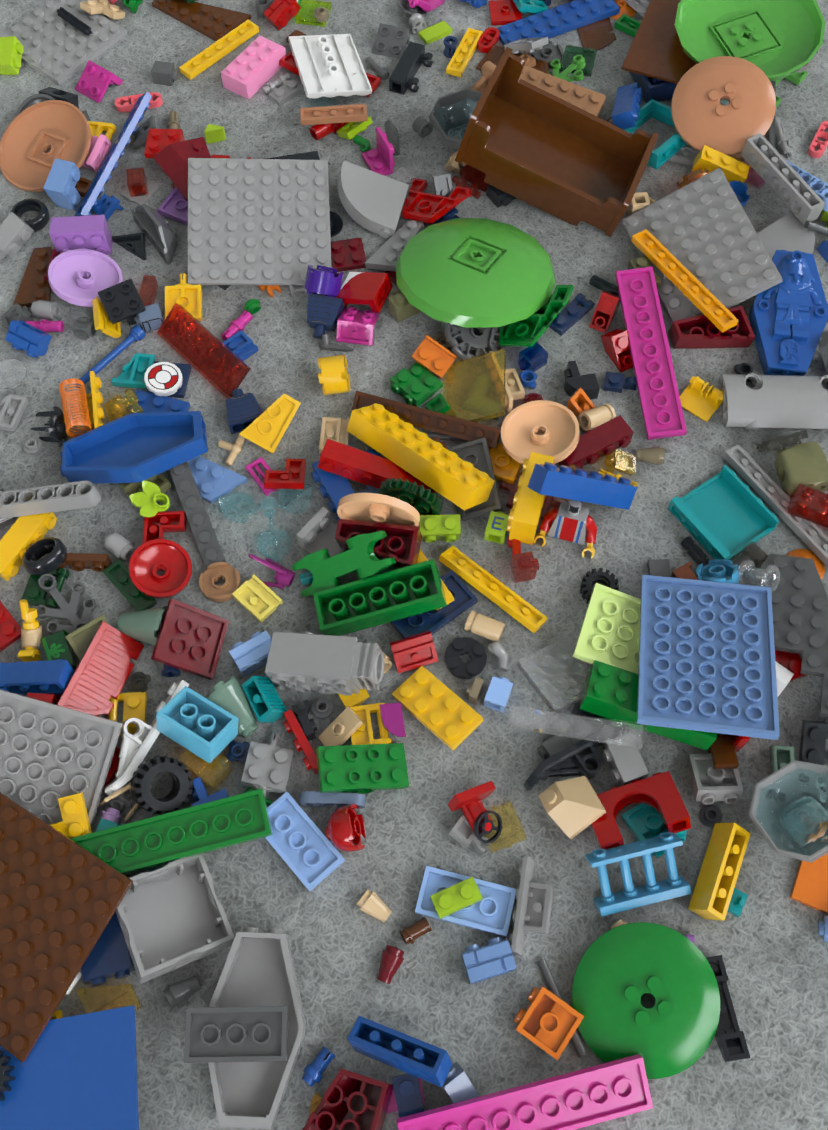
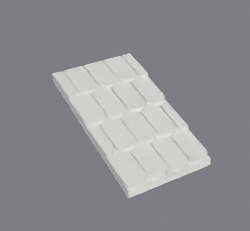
M351 34L289 36L288 41L292 55L294 56L296 67L298 68L301 82L308 98L366 96L372 94L371 85Z

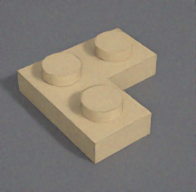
M108 0L80 2V8L89 14L103 13L113 20L125 17V12L119 9V6L110 4Z

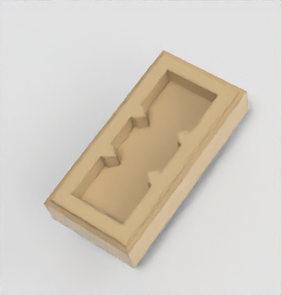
M347 707L323 731L318 739L324 746H342L363 722L352 708Z

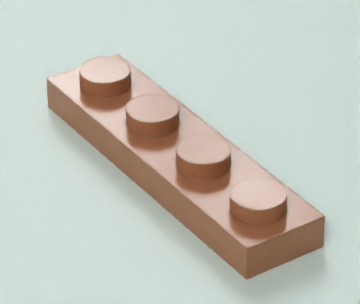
M366 104L300 108L301 126L368 121Z

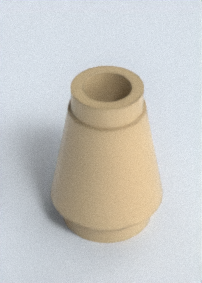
M369 889L365 891L356 904L362 912L381 920L383 923L392 912L375 891L371 892Z

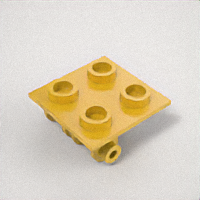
M693 376L689 381L690 384L680 395L681 406L688 412L708 422L723 403L724 391H720L714 385L709 386V382L705 384V381L700 379L699 376Z

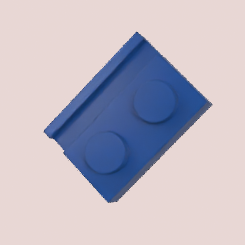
M242 330L212 349L213 354L229 371L259 351L258 346Z

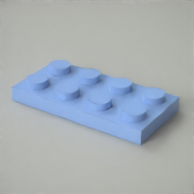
M285 792L267 808L273 835L264 838L309 892L345 862L342 855L288 792Z
M426 866L415 914L507 937L516 889L474 878L483 900L439 919L430 896L470 877Z

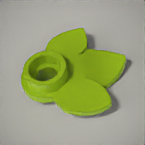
M145 480L142 481V492L129 496L132 504L141 508L139 515L147 518L154 517L158 512H165L170 506L168 496L161 493L159 486Z

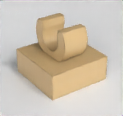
M456 151L451 154L444 169L449 172L454 170L456 173H461L463 170L459 168V164L465 166L466 163L455 161L458 153Z

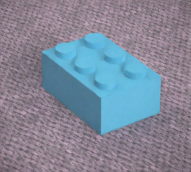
M187 686L156 714L157 730L209 764L238 735L239 718Z

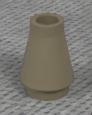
M657 446L637 449L636 461L659 465V463L664 464L665 448Z

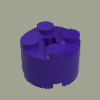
M308 265L304 286L307 290L306 293L316 295L318 293L334 298L338 296L344 272L341 271L338 274L337 269L317 265V269L312 268L313 265Z

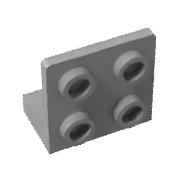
M322 507L296 534L299 546L309 554L322 549H328L329 555L332 557L346 551V549L339 547L335 539L337 525L331 521L330 512L325 507Z

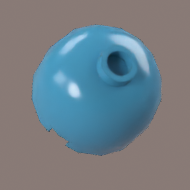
M714 559L710 560L708 565L703 566L702 563L696 568V576L702 581L738 584L739 582L738 565H733L731 560Z

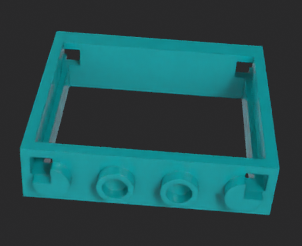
M651 99L640 108L636 126L624 130L632 134L652 117L675 128L671 116V107ZM677 132L655 151L652 150L647 165L657 170L685 147L687 143Z

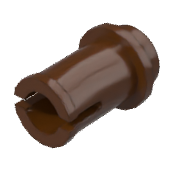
M423 917L409 927L404 926L400 934L407 945L409 943L414 944V940L432 930L427 919Z

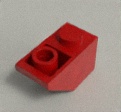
M606 291L602 292L589 327L606 334L621 303L620 297Z
M615 329L601 335L604 350L618 370L623 372L632 368L633 364L627 330Z

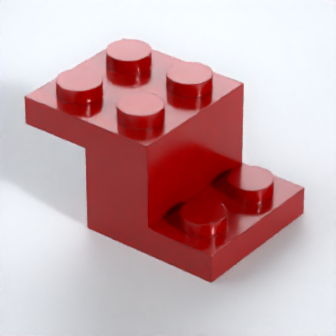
M149 129L144 151L145 158H153L168 145L185 141L183 130Z

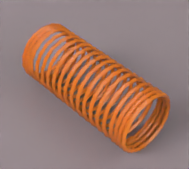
M76 378L62 381L59 389L66 433L68 436L75 438L92 430L85 385L83 381ZM68 384H80V385H81V386H79V385H69V386L63 388L64 386H66V385H68ZM72 386L81 387V388L74 387V388L66 389V388L72 387ZM87 427L86 429H83V430H72V429H70V428H73V429H82V428ZM71 431H74V432L85 431V432H83V433H73V432H71Z

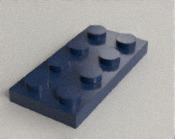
M453 570L443 575L441 579L453 595L454 601L446 607L439 608L437 611L431 610L390 622L403 639L430 631L433 635L477 603L478 599Z

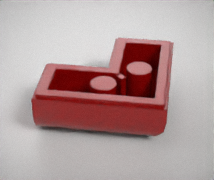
M185 511L158 512L154 517H144L142 544L154 539H164V533L186 532L187 518Z

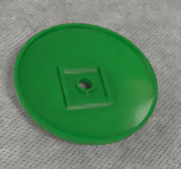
M634 922L606 931L591 943L584 952L573 978L572 1008L584 1016L578 1029L590 1049L604 1063L640 1054L643 1057L647 1079H660L686 1070L701 1058L708 1049L719 1023L720 993L716 977L709 962L697 946L688 938L663 925ZM645 993H651L654 997L653 1005L648 1008L643 1007L641 1004V996Z

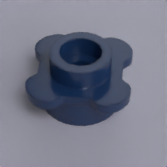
M235 740L231 741L228 744L230 749L226 756L229 762L245 763L250 744L246 741L243 743H237Z

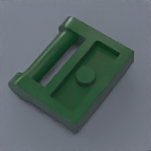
M58 568L47 574L57 577L56 588L61 592L64 581L69 577L70 572L67 569ZM31 574L22 599L27 600L28 605H45L47 608L57 609L58 604L51 595L49 599L45 600L48 592L43 591L38 583L42 575L36 576ZM47 582L45 587H50L51 582Z

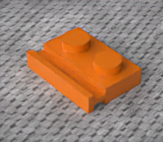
M426 335L411 356V359L440 379L443 378L457 358L455 354L428 335Z

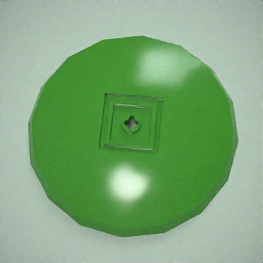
M681 0L678 4L674 24L684 52L696 64L713 57H738L755 64L766 74L770 81L781 80L808 64L823 44L825 20L816 0Z
M455 218L430 225L410 238L395 263L397 286L412 306L435 320L465 328L501 327L527 319L548 303L556 284L550 256L534 237L513 225L486 218Z

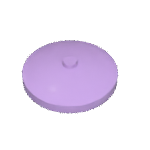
M73 249L63 252L52 260L48 269V281L53 292L64 301L78 306L93 307V299L98 297L101 301L98 295L99 291L123 282L122 271L118 264L109 256L90 249Z

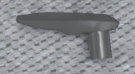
M322 334V344L319 345L321 349L343 352L354 350L337 343H330L329 334Z

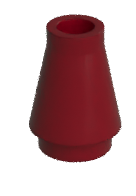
M386 945L385 950L382 949L379 974L377 976L378 980L387 984L391 983L392 978L405 959L403 958L404 951L390 945Z

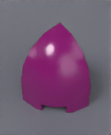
M401 702L380 704L381 719L386 730L397 737H406Z

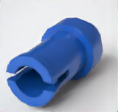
M323 1046L310 1065L307 1064L304 1068L305 1074L302 1079L311 1087L315 1082L319 1084L323 1078V1072L333 1058H335V1055Z

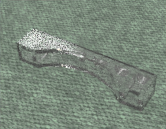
M510 705L507 728L641 749L645 745L647 725L567 714L523 705Z

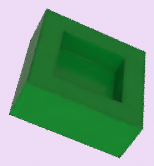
M441 393L425 403L429 410L443 414L451 409Z

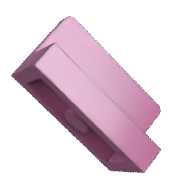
M100 134L99 137L93 135L89 152L81 165L82 167L97 173L112 145L107 136Z

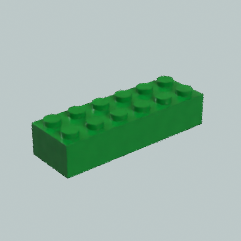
M434 559L313 593L320 631L323 635L332 636L346 635L447 606L439 570Z
M594 660L587 673L580 704L581 710L706 751L717 739V733L637 724L638 674Z

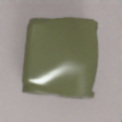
M816 441L783 448L775 453L776 460L774 466L783 491L787 495H811L828 491V461L822 448Z

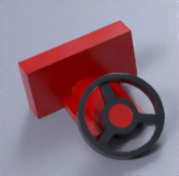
M492 781L454 795L447 804L451 812L458 809L462 810L476 838L483 843L494 842L502 831V819L499 814L486 810L481 801L489 797L496 789ZM490 813L496 816L498 827L494 826L489 816ZM492 830H496L492 838L488 840L481 838L485 833L489 834Z

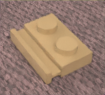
M322 417L319 444L320 454L327 439L348 446L349 432L346 430L350 418L343 420L342 418Z

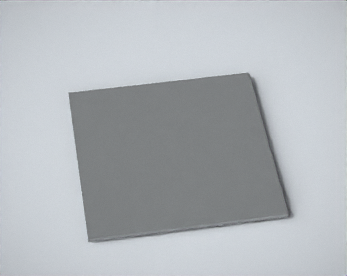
M188 158V284L303 285L305 284L308 265H313L312 268L317 269V265L332 268L328 160Z

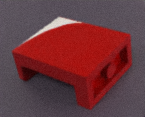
M350 271L336 298L343 299L344 309L347 308L348 304L370 305L373 313H380L393 285L387 273Z

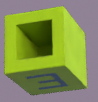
M491 511L485 529L484 540L504 545L509 515L501 511Z

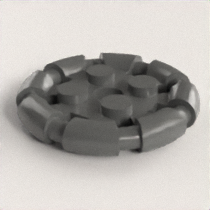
M450 323L444 325L445 338L447 343H450L452 346L451 350L463 361H470L471 364H486L489 352L487 353L485 348L488 351H493L497 359L505 347L499 344L501 327L477 328L480 332V336L474 334L473 328L458 327ZM470 349L474 350V355L469 353Z

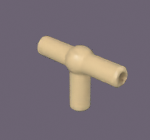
M239 435L235 444L223 440L218 442L219 448L230 451L225 461L226 465H233L237 455L242 450L241 447L245 441L244 437Z

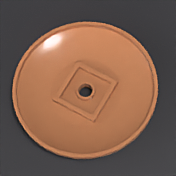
M732 56L709 58L690 68L678 82L671 102V116L675 129L690 147L700 152L702 147L706 145L728 156L742 153L748 138L760 133L765 136L773 122L776 111L775 92L766 74L755 64ZM727 99L729 104L722 105L720 100Z
M61 100L39 102L22 111L9 124L0 141V169L5 178L21 190L40 192L45 191L43 188L55 158L74 162L79 169L87 157L91 144V130L87 118L76 106Z

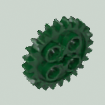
M391 478V480L386 479V481L382 482L378 491L379 494L391 496L410 504L420 515H440L443 507V502L440 501L441 498L436 497V493H430L431 489H424V485L418 486L416 482H409L408 479L405 481L400 478L398 480Z

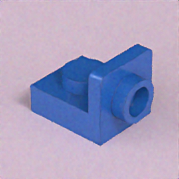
M104 193L92 210L98 215H105L106 221H108L116 208L121 211L124 208L119 205L121 201L115 196L109 197Z

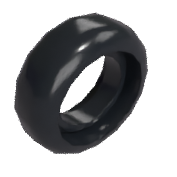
M24 199L13 206L11 212L20 218L22 214L30 210L39 212L35 219L24 221L34 232L42 230L49 221L48 208L40 200Z
M54 537L38 540L27 548L22 555V565L32 575L37 576L50 573L64 562L67 556V548L60 539Z

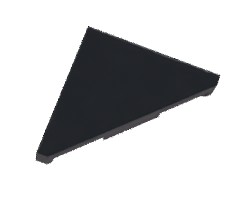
M144 233L112 236L113 242L140 259L146 260Z

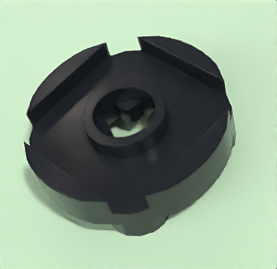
M457 637L446 648L444 661L453 676L460 679H470L479 675L484 670L487 655L484 645L477 640ZM465 653L469 654V657L472 658L467 660L466 663L462 662V658H460Z

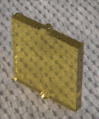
M511 802L499 807H492L491 811L498 813L502 819L500 836L489 844L492 853L505 847L511 848L513 844L527 839ZM490 813L489 816L494 826L498 827L496 816ZM492 830L489 834L485 833L486 838H492L496 830Z

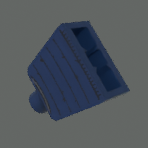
M308 294L307 323L310 328H315L314 338L322 339V334H325L326 330L335 331L337 320L345 307L343 299Z
M242 389L233 390V397L226 400L228 424L231 434L243 431L263 413L252 393L244 394Z

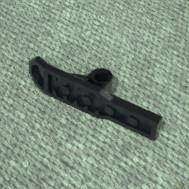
M617 721L547 758L538 765L524 783L525 789L530 791L540 779L546 780L548 777L586 776L588 780L593 779L602 767L601 759L594 748L616 738L615 736L621 733L625 735L632 732L634 727ZM585 763L592 764L594 770L587 769Z

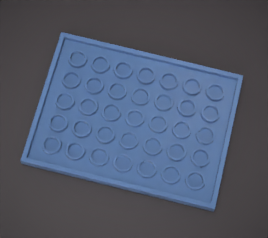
M642 575L637 724L778 740L780 733L771 587Z

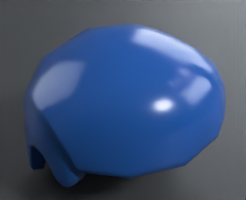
M734 180L729 182L741 206H746L750 198V194H747L748 186L740 181Z

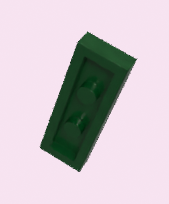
M120 559L103 571L104 575L136 611L151 609L157 604L154 597L143 594L134 586L129 575V569Z

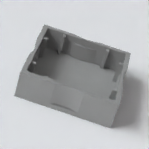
M203 854L180 858L158 870L141 873L129 878L133 882L115 912L140 984L232 945L235 937L224 908L215 894L213 880Z

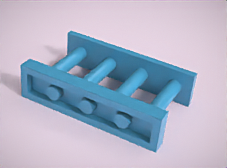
M663 832L657 837L609 849H595L591 853L585 854V858L592 868L597 867L602 894L600 897L593 898L595 908L601 917L691 894L690 884L682 876H678L673 848L682 846L683 843L675 833ZM664 850L669 877L667 880L656 882L651 853ZM642 856L646 883L643 886L633 887L628 859ZM619 861L624 889L611 893L606 864Z

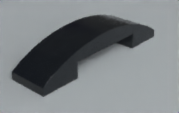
M722 955L705 957L714 972L720 993V1017L715 1038L725 1062L749 1059L750 1054L743 1031H740L727 981L729 979Z

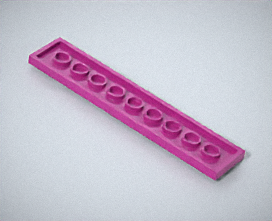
M653 267L616 271L615 277L625 328L629 335V348L637 381L647 440L686 435L687 430Z
M637 1054L397 1118L396 1121L398 1130H576L652 1109L653 1105L643 1057Z

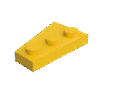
M283 394L239 435L274 453L301 403Z

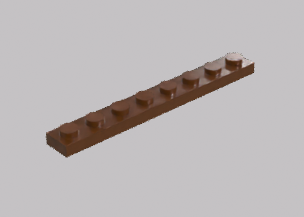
M360 391L355 393L352 410L373 404H381L386 410L398 415L401 420L415 427L467 441H474L485 437L489 447L497 448L501 434V429Z

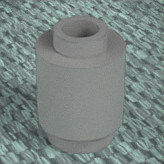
M38 300L34 301L31 306L32 314L41 319L56 320L61 313L57 302Z
M117 532L109 534L104 540V548L120 560L127 561L135 551L133 544Z

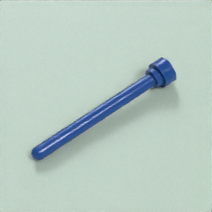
M135 325L130 329L131 332L125 340L79 380L83 381L85 385L90 380V371H94L95 375L99 373L134 341H141L146 336L145 332L138 325Z

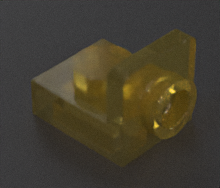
M616 449L605 459V471L612 473L617 470L630 476L636 473L635 455Z

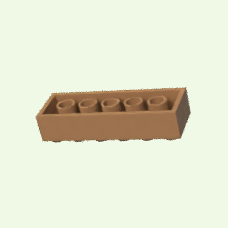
M524 65L520 79L600 117L604 109L606 95Z

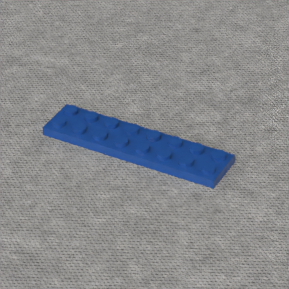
M574 0L498 27L497 29L500 32L499 40L504 45L524 38L548 37L550 39L617 15L620 8L614 0Z

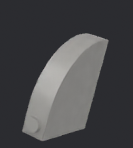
M343 160L338 177V193L343 207L351 218L363 228L384 238L393 236L409 185Z
M792 211L757 233L771 259L776 250L791 252L798 250L808 254H812L814 250V231L804 228V224Z

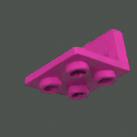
M88 60L75 90L99 103L109 84L113 86L115 83L120 86L123 80Z
M376 127L377 148L363 152L362 158L369 170L386 176L393 173V167L395 166L393 154L395 151L392 143L388 142L386 133L382 132L380 127Z
M354 307L344 309L337 320L336 341L372 346L374 342V328L380 313H373L370 309L361 311Z

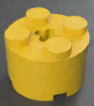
M335 355L318 358V366L321 369V373H318L319 383L322 384L323 394L332 395L350 392V374H348L346 356Z

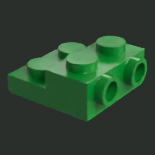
M417 362L407 370L403 368L390 378L391 390L395 394L399 393L407 404L417 407L443 387V383Z

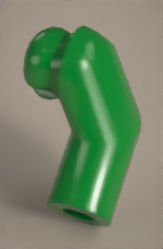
M355 135L353 142L360 145L362 153L371 150L369 140Z

